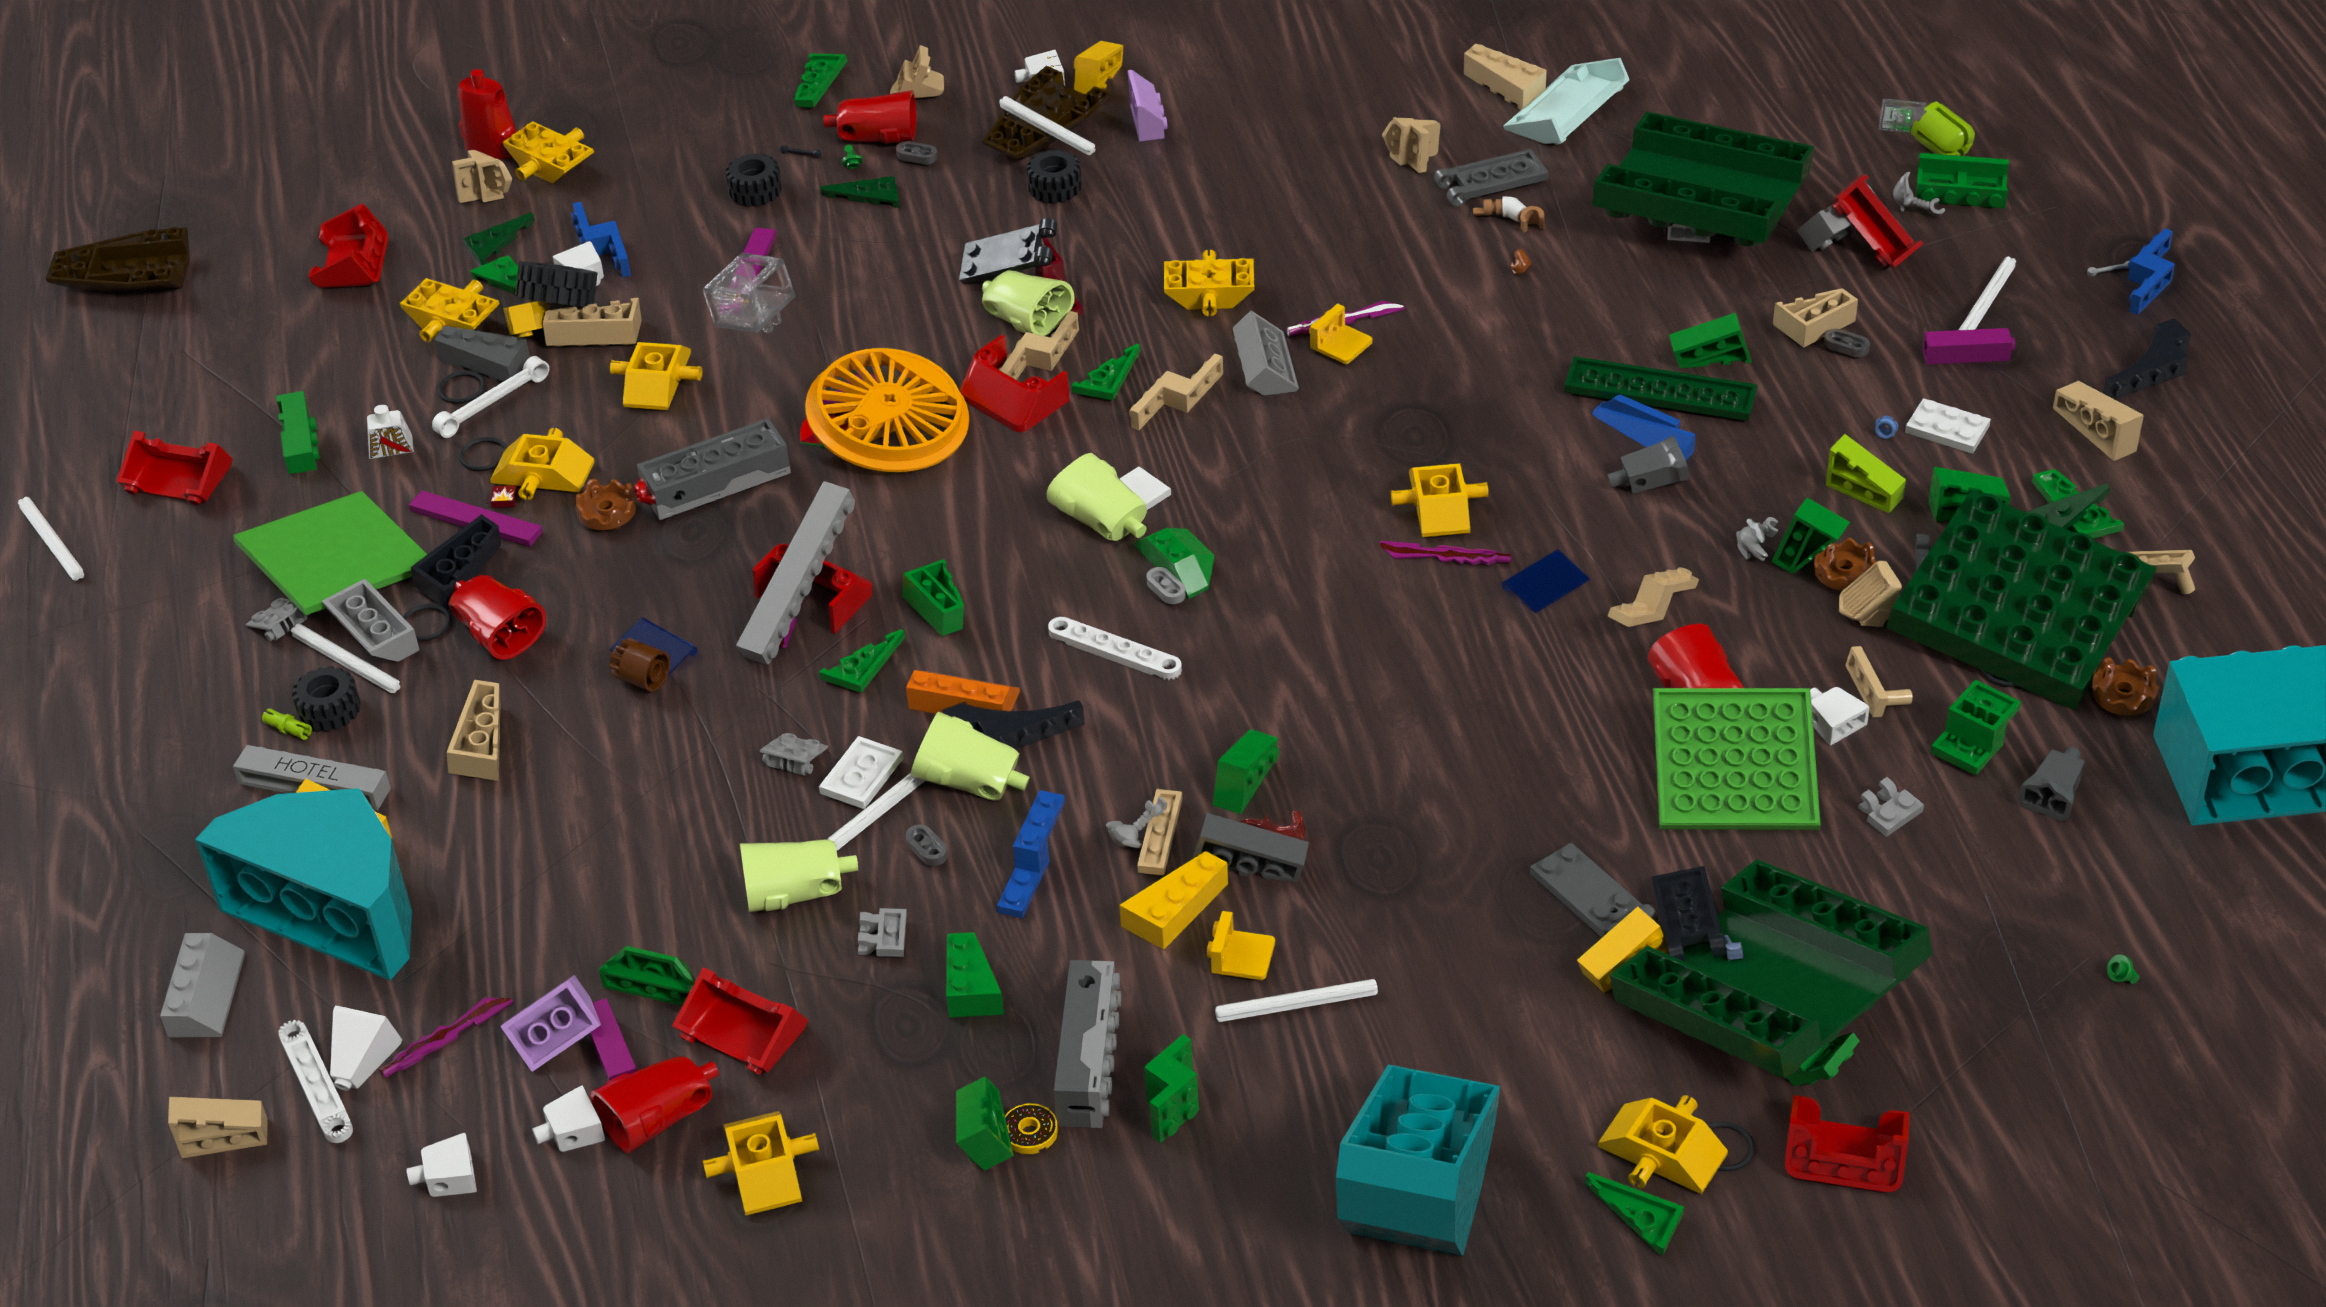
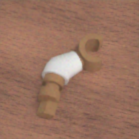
M1503 196V199H1496V202H1492V199H1484V208H1473V216H1488L1496 213V215H1503V217L1520 222L1523 233L1528 231L1527 225L1537 224L1539 229H1545L1544 211L1537 206L1526 207L1514 197Z

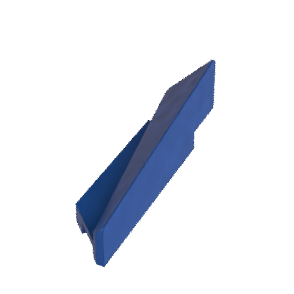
M1619 394L1610 401L1602 402L1593 410L1592 415L1645 447L1657 444L1674 435L1685 460L1694 453L1696 434L1681 430L1680 420Z

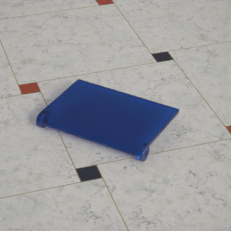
M1557 549L1503 581L1501 585L1505 591L1510 589L1536 614L1590 581V578Z
M641 617L609 649L613 652L616 645H621L622 639L632 638L666 651L670 656L668 676L689 654L694 656L698 651L696 646L644 617Z

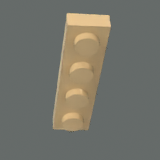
M1156 789L1153 804L1155 805L1158 797L1161 796L1167 802V808L1161 815L1149 820L1137 865L1138 873L1165 874L1183 799L1181 791Z

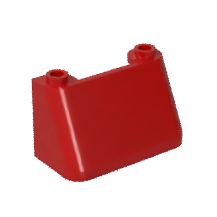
M361 203L321 224L319 240L328 247L329 251L325 267L315 266L310 269L308 278L311 283L319 288L370 286L380 280L388 243V233L370 210Z
M133 431L116 482L124 488L123 490L126 493L137 495L139 492L186 500L191 504L200 505L207 502L230 469L233 458L215 443L207 442L206 446L201 445L200 449L167 444L160 438L148 440L145 438L146 433Z
M703 967L672 1027L680 1031L678 1037L692 1044L695 1040L747 1063L746 1069L761 1075L762 1071L768 1073L805 1030L809 1020L794 1008L783 1003H774L735 985L727 979L719 978L715 972Z
M1793 1095L1785 1156V1169L1789 1175L1797 1179L1881 1192H1893L1901 1187L1909 1140L1910 1112L1889 1110L1881 1115L1878 1129L1820 1120L1821 1110L1817 1101L1810 1097Z

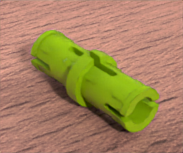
M271 708L266 710L268 713L264 712L262 715L263 723L278 728L283 734L289 733L302 740H306L307 736L311 735V725L296 720L293 715H284Z

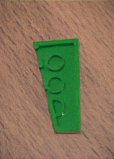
M809 53V63L805 65L806 72L802 74V84L798 86L794 98L796 107L812 108L816 106L848 62L846 54Z
M2056 469L2033 474L2032 483L2048 503L2080 493L2076 490V485ZM2092 504L2086 509L2087 514L2076 524L2068 528L2071 532L2085 533L2094 539L2123 531L2125 523L2120 519L2114 520L2110 517V512L2103 506L2099 508Z

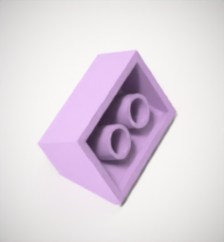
M1128 70L1130 108L1139 142L1163 139L1164 130L1167 129V119L1164 117L1160 93H1156L1152 83L1133 70Z
M573 975L507 1020L500 1027L533 1072L599 1027L601 1023L590 996L576 976Z

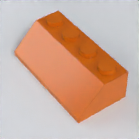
M914 670L906 686L909 709L937 714V712L942 713L943 709L963 702L979 708L1011 711L1020 693V688Z

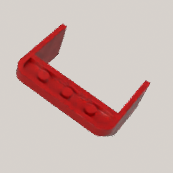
M1866 174L1858 176L1833 198L1835 203L1832 206L1839 215L1844 214L1877 253L1875 258L1881 266L1896 267L1922 246L1923 242L1921 240L1913 241L1864 182L1869 177Z
M1004 335L999 336L975 353L960 387V392L968 404L1016 432L1029 430L1070 401L1068 374L1066 371L1061 372L1048 382L1034 376L1021 383L998 370L1007 359L1006 338Z
M790 544L775 546L752 569L756 598L760 599L763 596ZM825 559L822 563L821 572L813 580V582L839 593L828 604L830 628L833 634L839 631L873 593L870 580Z

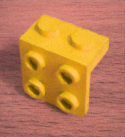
M1336 304L1310 326V348L1343 364H1349L1372 344L1371 336L1345 325V307L1340 304Z
M1222 911L1220 920L1214 922V941H1209L1207 947V958H1211L1212 973L1264 980L1267 976L1273 954L1275 938L1269 935L1234 931L1233 912Z

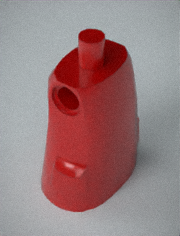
M472 70L470 73L471 77L464 78L458 85L461 113L459 128L461 138L464 141V147L467 151L476 150L495 159H509L512 156L504 147L503 141L515 134L517 129L508 108L504 89L500 83L485 78L483 70Z
M908 90L875 97L843 100L839 103L837 114L824 115V127H837L840 139L854 142H883L888 144L914 141L917 124L914 91Z
M479 575L467 582L461 580L454 586L455 592L448 604L452 613L470 629L472 638L482 648L485 647L495 658L507 660L521 654L543 633L546 626L545 609L524 590L511 589L489 575Z
M1702 623L1691 624L1675 629L1659 638L1649 651L1648 662L1665 688H1744L1727 661V655L1708 625Z
M685 1056L674 1057L652 1064L631 1074H621L607 1081L605 1085L591 1091V1102L608 1137L619 1149L629 1154L680 1119L707 1105L712 1098L711 1086L708 1081L718 1077L719 1071L713 1061L698 1067Z

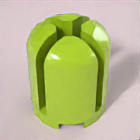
M1937 101L1925 107L1924 110L1927 112L1919 122L1914 121L1911 135L1934 154L1964 156L1974 141L1975 132L1972 126Z

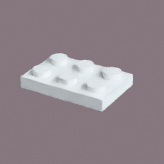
M1923 398L1907 423L1905 433L1973 454L1988 430L1991 419Z
M858 736L820 784V794L865 809L903 760V751Z

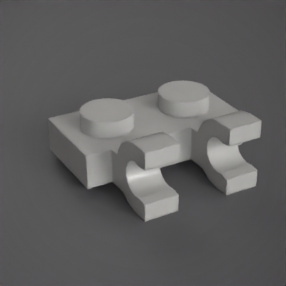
M1888 777L1880 781L1879 786L1883 789L1877 792V796L1886 801V803L1880 805L1876 795L1867 790L1861 794V799L1864 802L1859 804L1858 807L1861 811L1868 814L1867 822L1886 837L1922 813L1924 809V804L1904 789L1899 793L1895 784Z
M880 908L879 914L860 912L861 925L860 932H858V955H868L876 950L877 956L904 957L907 909ZM875 930H878V935H871Z

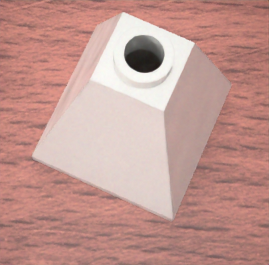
M335 1005L333 1010L330 1076L335 1081V1087L344 1091H349L350 1088L358 1089L401 1044V1037L386 1016Z

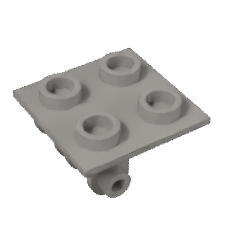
M279 598L273 601L271 607L266 611L254 614L251 617L252 620L245 625L246 627L265 629L267 631L265 633L266 639L268 641H276L285 633H288L290 628L292 629L296 624H301L307 620L308 615H304L290 599Z
M784 733L761 748L760 752L764 753L762 761L767 766L781 770L787 768L788 772L793 771V773L805 776L813 771V765L810 764V761L827 750L829 746L820 744L818 740H804L797 738L794 734Z

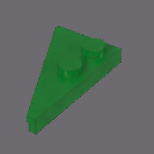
M509 255L470 270L473 279L477 280L479 277L486 279L489 285L500 287L502 290L515 294L518 266Z
M1135 344L1123 351L1124 355L1117 360L1111 358L1100 365L1098 369L1092 370L1087 374V379L1080 384L1075 381L1071 385L1072 393L1114 401L1141 351L1140 344Z
M899 629L896 632H891L885 636V641L874 646L870 643L855 651L852 655L840 659V665L830 670L826 668L819 671L820 679L862 693L904 640L905 631Z
M1588 1172L1585 1185L1658 1254L1664 1255L1684 1214V1206Z

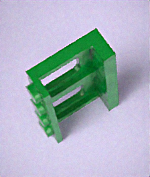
M1920 153L1916 197L1917 199L1925 200V202H1931L1933 199L1938 198L1940 200L1938 203L2005 209L2008 194L2007 173L2009 159Z

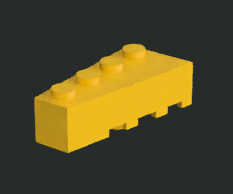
M1207 851L1203 852L1120 904L1121 927L1164 950L1228 885L1227 862Z

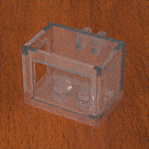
M741 253L702 289L715 327L756 334L761 329L765 333H770L773 330V325H779L782 321L780 311L796 296L782 258ZM752 264L767 267L756 276ZM777 270L783 287L762 283Z

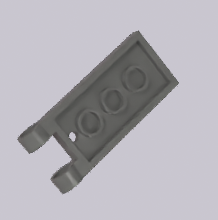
M1528 149L1449 169H1439L1434 174V181L1441 189L1450 187L1453 181L1458 183L1459 186H1454L1447 192V199L1453 206L1459 207L1470 198H1477L1548 180L1549 172L1533 151Z
M1572 843L1530 866V874L1600 937H1604L1636 907H1639L1656 923L1658 922V916L1649 904H1641Z

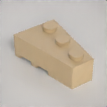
M1841 288L1815 294V298L1803 300L1802 297L1795 298V302L1784 305L1783 302H1777L1774 308L1773 325L1802 347H1806L1825 337V333L1828 330L1841 329L1855 322L1858 299Z
M169 1097L168 1124L181 1158L267 1145V1116L262 1101Z

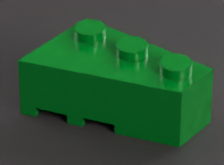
M1736 313L1669 334L1679 368L1709 366V363L1722 362L1723 365H1730L1732 361L1752 363Z
M304 391L276 395V402L280 411L278 417L279 421L282 422L281 439L283 454L288 473L295 474L317 470L316 460H320L318 446H315L319 445L316 432L318 428L316 418L310 416Z
M1933 467L1928 504L1935 522L1950 521L1971 490L1981 494H1992L1999 498L2002 503L2009 505L2010 495L2003 478Z
M1806 498L1794 514L1771 562L1794 574L1811 561L1814 556L1823 552L1827 546L1836 542L1850 522L1813 500Z
M945 559L903 573L902 597L941 636L963 629L964 604L957 587H954L951 573H948Z
M1250 729L1218 760L1213 806L1242 814L1273 763H1276L1280 753V749L1277 748L1278 737Z
M975 932L947 934L946 997L949 1018L1004 1015L1001 990Z
M986 1076L956 1091V1143L966 1152L969 1160L972 1163L976 1162L984 1171L1014 1156L1000 1092Z

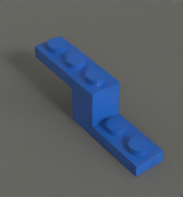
M582 202L573 203L574 212L571 213L573 225H575L580 245L590 241L598 256L610 253L611 257H613L615 269H620L622 277L631 276L628 257L616 222L610 221L589 226Z
M2164 228L2158 235L2152 238L2147 246H2143L2140 253L2136 257H2132L2128 263V279L2141 284L2137 290H2133L2129 298V302H2131L2129 312L2138 315L2172 281L2175 263L2161 257L2170 249L2173 231Z
M1039 791L1013 845L1015 869L998 902V913L1018 918L1024 917L1050 862L1048 838L1065 804V795Z

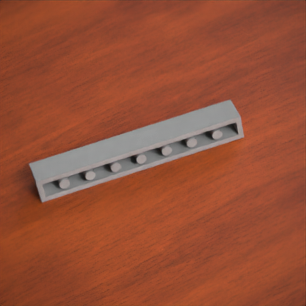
M823 481L736 644L742 657L769 665L772 658L777 655L779 645L783 637L787 636L794 616L798 615L804 597L809 594L815 576L821 572L825 557L832 551L835 538L842 532L844 521L854 509L855 500L849 489Z

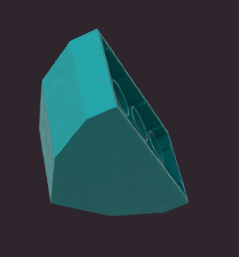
M360 788L276 794L216 817L195 839L220 912L387 980H391L410 959L412 909L393 842Z
M1388 1064L1340 1143L1336 1173L1337 1219L1350 1234L1463 1256L1483 1184L1497 1116L1500 1086Z

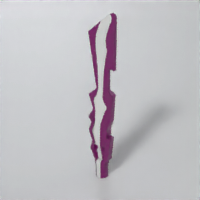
M1380 301L1351 313L1345 312V325L1352 324L1356 319L1367 316L1375 318L1403 311L1405 306ZM1315 317L1312 320H1306L1295 326L1287 327V335L1293 336L1309 333L1310 326L1321 317Z

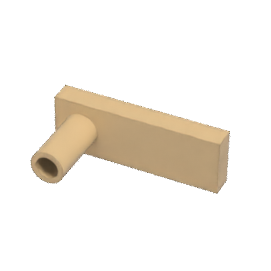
M2192 550L2129 552L2138 556L2141 561L2157 567L2155 573H2173L2181 594H2189L2195 590L2188 567L2195 559Z
M1851 647L1845 666L1865 704L1870 707L1869 712L1872 717H1882L1886 706L1910 705L1912 703V692L1910 689L1885 691L1862 647Z

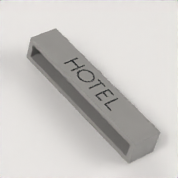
M246 745L233 765L238 784L283 793H296L305 778L329 790L360 788L372 809L377 811L391 789L386 771L250 745Z

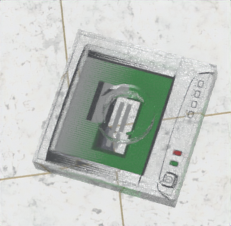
M1883 99L1878 130L1911 133L1914 121L1919 122L1925 114L1924 108L1926 103Z

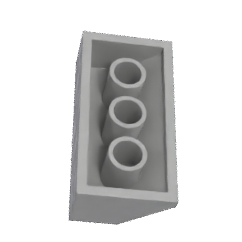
M1250 311L1233 327L1234 340L1239 351L1238 355L1241 359L1247 387L1252 391L1259 392L1263 396L1296 392L1299 387L1284 332L1253 311Z
M366 579L322 600L323 605L372 656L399 662L419 651L414 628Z
M185 933L160 1015L168 1037H222L245 957L244 950L212 933Z

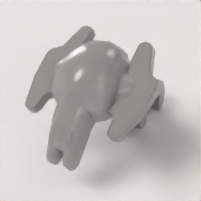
M1906 172L1899 179L1893 191L1894 200L1900 205L1901 212H1904V207L1912 204L1915 207L1928 210L1934 217L1941 216L1945 208L1941 210L1934 208V205L1940 201L1938 198L1933 199L1931 202H1925V200L1913 197V192L1909 188L1908 183L1910 172Z
M1768 517L1762 524L1760 522L1755 523L1752 519H1747L1749 526L1736 532L1737 546L1746 559H1750L1749 551L1761 561L1765 560L1764 557H1768V554L1760 546L1759 542H1765L1764 534L1768 537H1774L1778 532V529L1774 528L1778 523L1775 518Z
M1161 796L1158 797L1155 805L1148 800L1145 804V812L1133 825L1123 824L1121 821L1107 822L1106 826L1108 827L1110 837L1120 847L1141 848L1143 841L1138 840V831H1141L1153 817L1161 815L1167 808V802Z

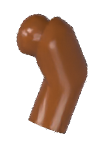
M1518 249L1514 253L1517 263L1514 264L1512 262L1511 269L1513 273L1520 275L1530 267L1531 262L1524 250Z

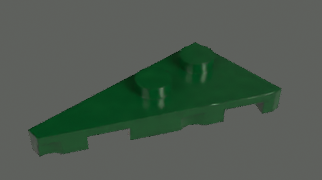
M894 176L820 186L821 196L836 198L837 195L848 196L849 201L872 203L875 205H880L881 202H890L893 204V207H900Z

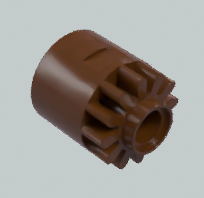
M628 638L627 640L622 639L621 645H616L611 654V664L609 665L613 669L611 675L615 676L616 679L654 692L663 685L668 676L670 656L666 651Z

